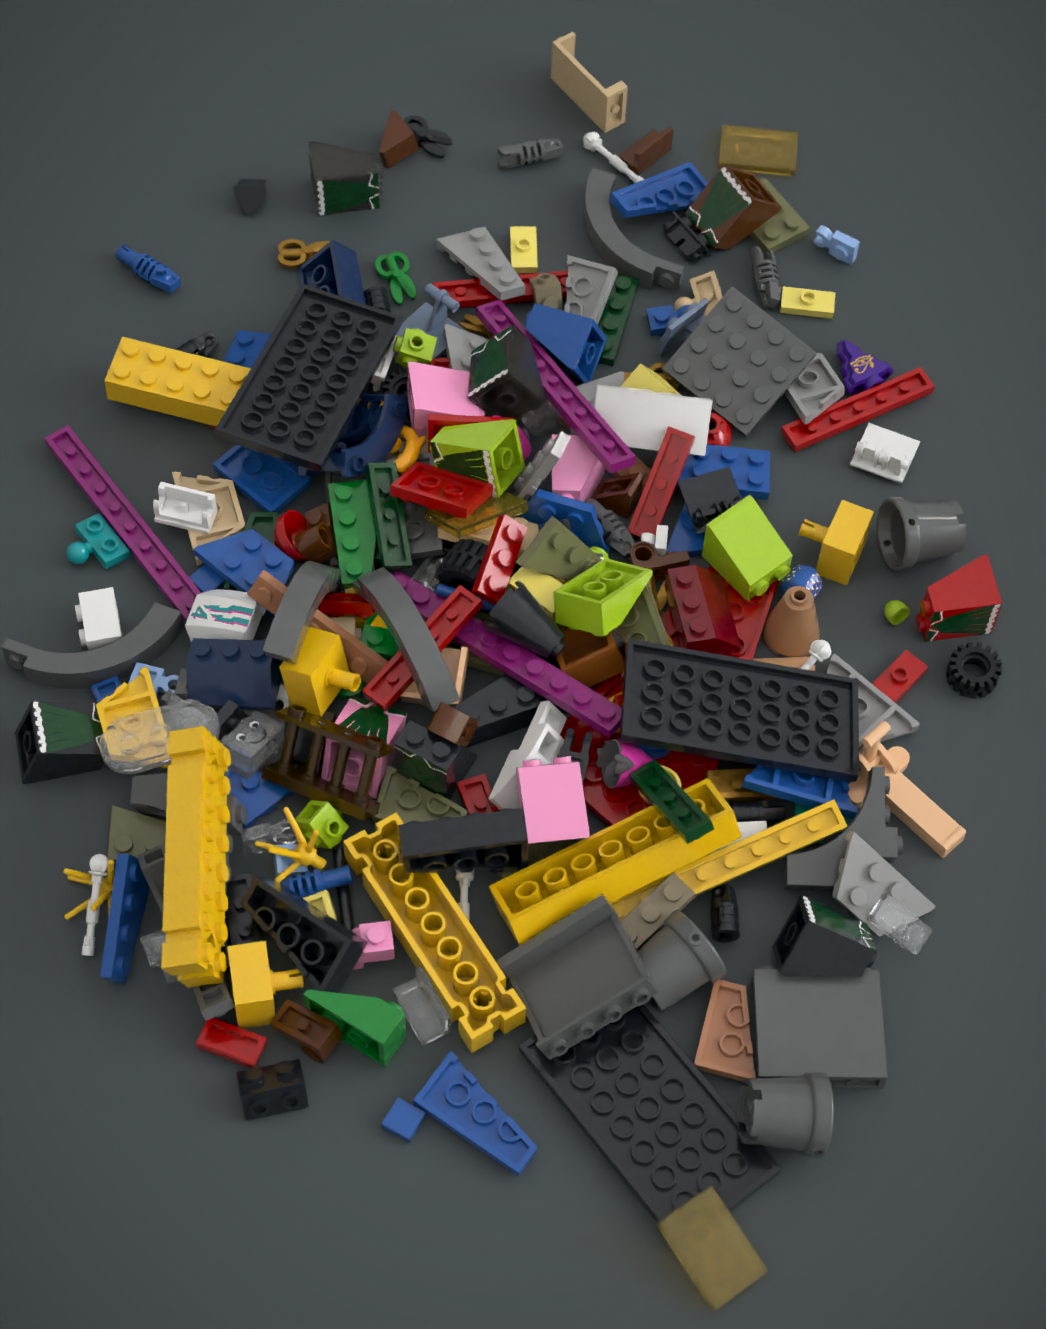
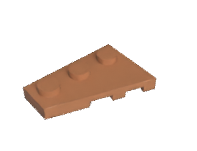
M720 979L714 982L694 1065L698 1070L745 1082V1078H756L749 1028L750 1019L746 986Z

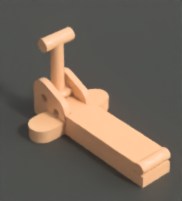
M882 721L861 739L863 746L859 750V777L856 782L848 784L850 788L848 795L852 805L856 804L857 808H861L867 788L868 772L873 766L885 767V776L890 777L889 794H885V806H890V811L937 854L944 858L964 840L966 830L902 774L908 766L910 760L909 753L906 749L899 746L892 747L888 751L880 743L881 738L891 730V727L886 721Z

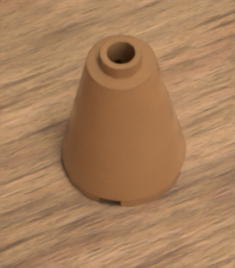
M802 586L789 588L766 618L762 637L765 645L772 653L788 657H806L810 654L808 651L809 649L811 650L812 642L819 640L820 629L814 597L807 588Z

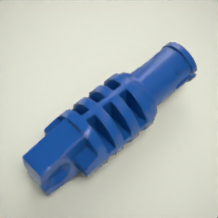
M125 244L121 245L122 248L119 247L117 249L116 259L130 266L135 275L153 286L172 293L181 285V279L177 274L148 254H139Z
M349 864L327 871L317 868L313 870L314 873L306 871L305 875L298 873L296 877L290 875L280 882V884L301 898L323 890L328 891L340 886L354 884Z

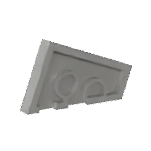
M567 255V301L564 311L594 319L598 325L618 271L614 267Z

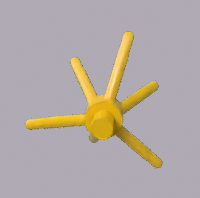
M284 807L283 811L298 842L294 850L261 841L254 843L256 847L266 849L269 853L290 857L295 861L274 879L279 883L300 865L304 867L311 865L319 870L323 869L326 865V860L316 854L317 850L314 848L319 831L314 830L309 843H307L288 807Z
M112 859L108 860L107 877L103 878V882L100 885L99 898L90 906V910L95 911L108 899V917L114 882V861ZM68 868L63 870L64 874L68 875V880L93 885L91 874ZM91 898L65 914L64 918L69 920L85 910Z

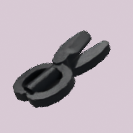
M411 115L404 119V122L414 133L417 144L421 142L426 152L434 157L442 159L445 157V152L436 143L452 145V139L447 134L429 129L427 122L422 117ZM411 124H420L422 126V129H419Z

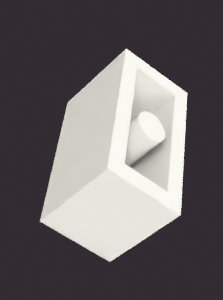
M113 587L78 593L80 604L75 605L77 621L83 622L84 629H79L81 646H87L88 651L122 638Z

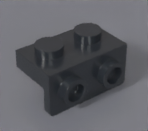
M300 1059L282 1061L273 1065L259 1068L253 1067L236 1072L244 1116L247 1121L300 1110L309 1106Z

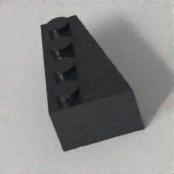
M537 654L538 657L561 670L555 657L551 655L546 659ZM505 674L453 708L480 721L466 747L469 748L530 726L540 702L548 700ZM552 703L562 714L568 713L564 709Z
M505 808L497 812L483 814L476 812L468 816L441 817L437 820L411 821L407 824L398 825L404 873H444L448 867H454L460 873L473 872V869L476 867H490V872H503L504 867H516L518 872L528 867V839L522 808Z
M255 876L240 904L260 927L273 937L279 949L286 953L297 965L296 968L313 983L315 990L340 993L368 942L273 878Z

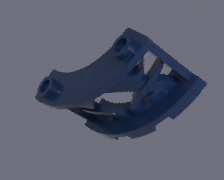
M364 394L321 473L325 471H341L342 477H354L366 473L368 463H381L394 447L402 430L408 410L407 395ZM370 429L371 434L363 442L355 446L357 440L361 439ZM298 465V475L321 474Z

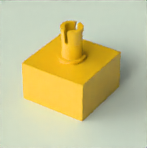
M842 500L828 528L804 519L799 536L822 543L816 567L819 576L847 586L866 544L874 511Z
M308 627L296 664L283 661L279 667L290 705H301L307 709L306 712L322 717L341 689L355 693L361 684L360 674L349 672L340 635L313 627Z
M266 941L227 946L238 1027L246 1029L270 1025V1021L275 1016L273 995H276V991L304 988L302 974L298 969L273 972L272 969L269 970Z

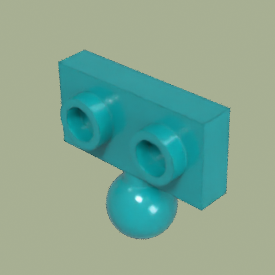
M100 513L75 524V532L84 543L73 542L68 546L66 555L71 563L82 564L87 561L89 554L93 553L106 570L130 558V550Z

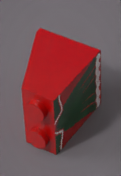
M988 555L980 556L927 587L925 597L920 602V612L916 615V627L919 632L922 631L925 642L992 633L1002 606V600Z

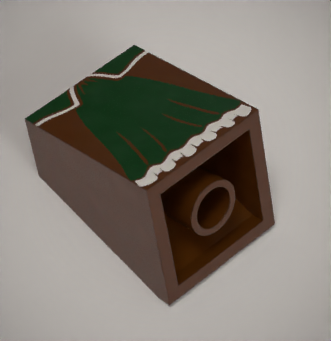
M723 165L687 209L686 214L690 217L694 228L702 232L711 248L729 251L778 213L782 207L754 173Z

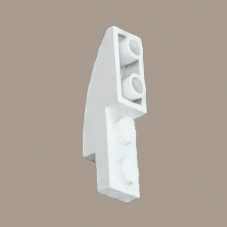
M549 700L540 702L520 748L510 751L489 796V800L499 810L505 808L519 809L516 767H523L522 761L541 759V765L553 764V758L558 756L565 740L560 736V733L567 718Z

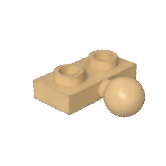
M714 270L689 279L695 298L680 297L674 303V311H677L684 305H691L693 302L698 304L707 298L710 302L704 315L707 316L723 297Z

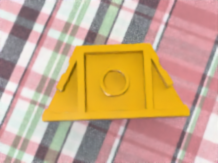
M143 667L139 670L140 675L128 684L125 682L121 684L112 695L106 696L97 703L96 708L111 761L168 769V766L171 765V756L168 755L169 738L148 667Z

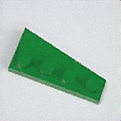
M367 480L328 483V495L338 566L341 570L340 580L342 589L353 588L352 582L357 581V578L362 574L373 570L377 537Z

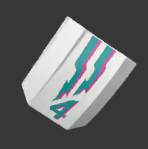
M220 589L209 590L197 594L185 628L191 642L193 638L253 640L266 608L248 596L247 592Z

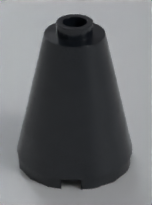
M516 581L515 585L518 588L515 592L510 588L489 613L492 617L490 624L484 621L482 627L546 659L551 655L556 658L566 646V643L563 642L565 638L564 633L521 581Z

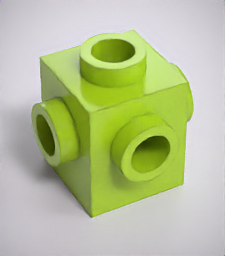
M406 328L402 337L397 335L393 351L397 352L395 363L401 364L406 369L408 368V362L430 365L437 337L428 335L423 330L417 328Z
M311 800L295 818L307 843H309L313 831H319L314 848L331 849L342 840V835L349 828L342 819V813L334 809L327 801Z

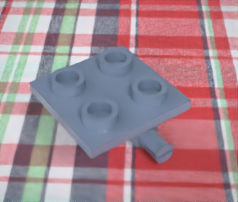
M429 283L425 287L424 293L435 299L434 307L425 302L402 323L397 335L402 337L406 328H417L423 330L428 335L437 337L432 358H439L446 352V338L443 337L445 324L465 331L466 329L447 317V308L454 313L459 309L460 303L451 298L446 290H440L432 283Z
M707 298L698 304L693 302L684 311V315L680 318L675 316L666 324V332L659 340L661 344L657 354L660 357L689 334H692L706 317L704 313L710 302Z

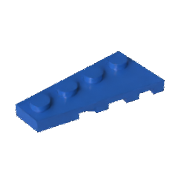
M117 854L100 973L101 978L113 983L126 982L150 890L138 858L131 854Z

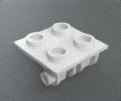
M869 423L861 441H858L855 454L850 465L902 484L920 441Z

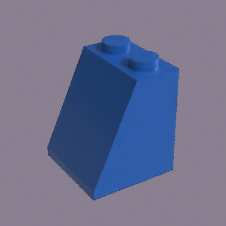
M534 303L532 310L526 315L525 329L542 349L581 385L591 382L607 341V337L594 319Z

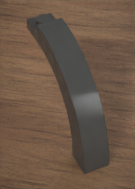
M592 167L586 185L584 219L588 237L598 255L608 266L616 268L618 274L638 278V286L651 290L653 284L656 283L679 291L683 283L685 266L644 252L621 233L612 217L610 210L611 202L609 200L611 193L615 191L616 175Z
M307 561L299 568L281 600L262 650L267 657L296 664L303 640L319 604L327 593H340L341 591L338 583L341 574L340 569L313 561Z
M382 567L375 571L366 572L357 578V581L352 582L355 593L365 599L375 609L393 636L412 674L423 704L434 712L437 711L441 702L450 705L460 700L449 670L432 634L416 606L395 577Z
M155 602L145 618L132 631L115 642L97 649L77 653H56L37 649L7 638L2 646L6 662L16 669L23 668L26 679L29 682L55 688H88L93 684L118 675L119 680L132 675L136 662L149 665L175 641L184 624L181 611Z
M165 843L137 855L141 870L162 915ZM225 976L224 983L193 987L205 1021L213 1017H220L228 1010L235 1008L234 999Z

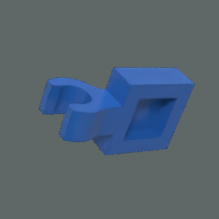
M673 305L646 309L651 336L665 334L666 324L675 316L680 318L684 315V311L689 305H684L677 311H674Z

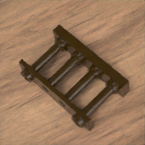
M291 704L289 707L277 710L275 717L288 722L280 760L263 767L261 778L310 799L327 801L334 809L363 821L377 815L381 803L370 799L371 796L368 795L377 758L379 759L393 753L394 747L385 744L384 739L380 737L363 735L306 712L307 709L301 705ZM300 727L314 732L304 771L295 768L294 764L291 763ZM325 737L340 743L331 781L321 779L319 774H317ZM351 748L366 753L356 792L346 789L345 785L342 784Z

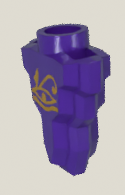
M846 339L837 342V356L843 364L840 371L844 378L842 384L848 394L853 396L884 383L894 373V370L886 361H879L873 354L863 353L857 345Z

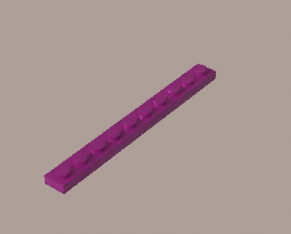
M497 300L476 307V316L493 336L498 338L497 334L511 326V331L499 340L503 348L610 473L635 465L636 456L502 301Z
M69 425L45 437V444L130 550V553L174 609L181 611L182 619L186 623L197 594L201 593L200 590Z
M396 571L393 574L416 606L424 622L446 600L400 571ZM475 617L452 639L459 645L468 647L470 652L608 738L620 727L621 707L527 649L482 627L483 622Z

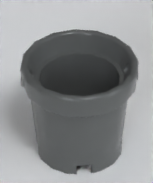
M903 497L884 499L878 510L876 533L881 556L886 565L893 571H900L912 568L915 563L958 555L956 552H962L966 543L967 528L966 523L959 524L957 515L963 514V511L958 502L953 499L908 501Z
M679 910L673 911L663 921V927L637 951L659 992L651 997L648 1002L660 1014L705 983H714L727 974L726 967L712 944L700 929ZM695 935L699 936V941L697 942L692 940V937Z
M810 1072L804 1073L802 1077L744 1079L749 1086H741L737 1108V1122H744L746 1124L747 1132L738 1131L742 1143L797 1150L801 1155L813 1158H822L826 1154L833 1131L834 1100L831 1082L825 1073Z

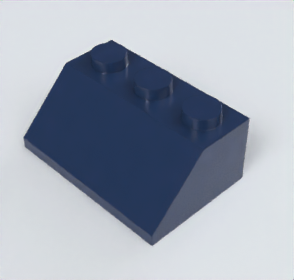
M331 240L297 268L300 286L305 284L366 304L356 251L341 243Z
M193 638L186 662L189 706L222 708L228 700H231L239 705V709L274 710L282 680L279 667L283 661L265 655L262 650L266 640Z

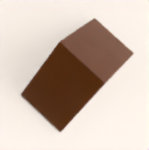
M393 110L390 111L379 149V155L384 168H390L419 150L414 133L400 115Z
M640 473L603 479L591 498L596 499L606 510H612L615 514L629 519L641 497L643 476Z

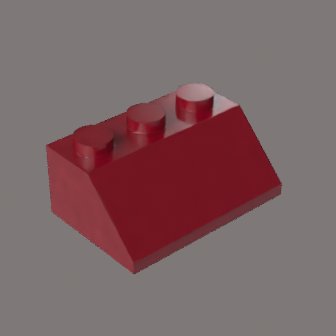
M697 565L667 569L665 591L681 648L720 655L741 651L742 647L721 576Z

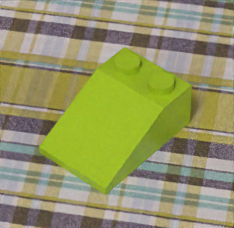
M604 558L553 591L556 624L567 626L571 630L590 632L594 636L609 634L610 631L621 625L653 576V571Z

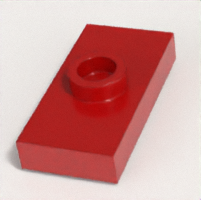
M905 650L872 684L897 703L927 673L929 667Z
M213 1017L206 1021L195 1044L198 1049L253 1068L257 1066L268 1040L267 1037Z

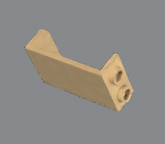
M572 31L552 42L551 79L606 133L625 123L628 86L621 80L605 89L574 58L576 34Z

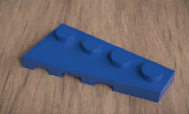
M688 162L611 193L609 200L624 218L683 210L691 206L709 183Z
M452 1051L449 1052L413 1100V1105L426 1112L433 1119L518 1177L537 1153L538 1147L516 1122L505 1114L491 1094L488 1095L479 1085L477 1079L469 1070L467 1071Z

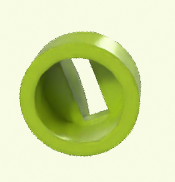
M891 600L885 605L884 614L892 625L902 623L910 613V609L899 600Z

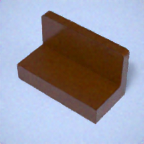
M668 127L663 132L658 133L653 129L620 154L619 158L628 165V168L637 176L672 149L674 130Z

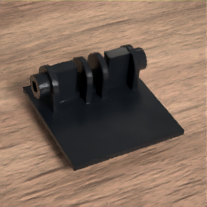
M730 467L678 482L697 535L706 531V525L745 498L740 496Z

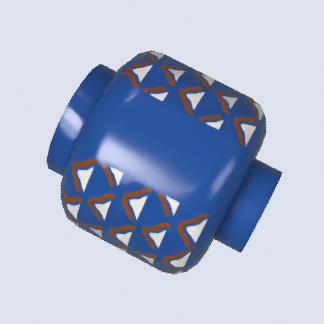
M796 565L791 568L790 573L782 580L780 591L783 596L789 588L802 586L810 590L815 599L822 589V580L815 568Z

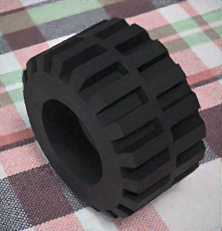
M472 539L456 541L436 571L437 579L440 581L439 584L452 588H457L461 585L472 592L488 545ZM484 609L479 610L484 613H490V611Z

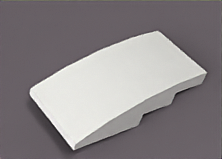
M596 385L594 409L627 447L659 451L668 426L695 436L690 454L705 456L713 400L682 396L681 394L653 392L648 389Z

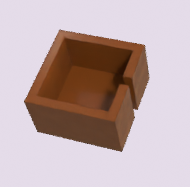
M567 626L560 628L565 635L563 642L566 643V646L556 657L561 671L589 688L624 671V659L612 631L605 636H594L590 632L571 630Z

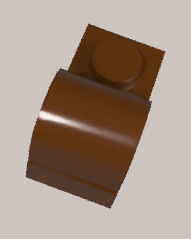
M326 502L305 512L306 529L295 535V544L300 554L309 561L322 563L337 556L330 503Z
M639 541L630 549L628 564L651 569L655 582L666 580L667 569L689 566L690 558L687 550L681 552L673 551L659 556L654 545L646 541Z
M441 702L427 729L466 748L480 721Z
M290 999L285 1001L269 1023L272 1030L297 1042L307 1056L319 1063L326 1061L343 1038L336 1023Z

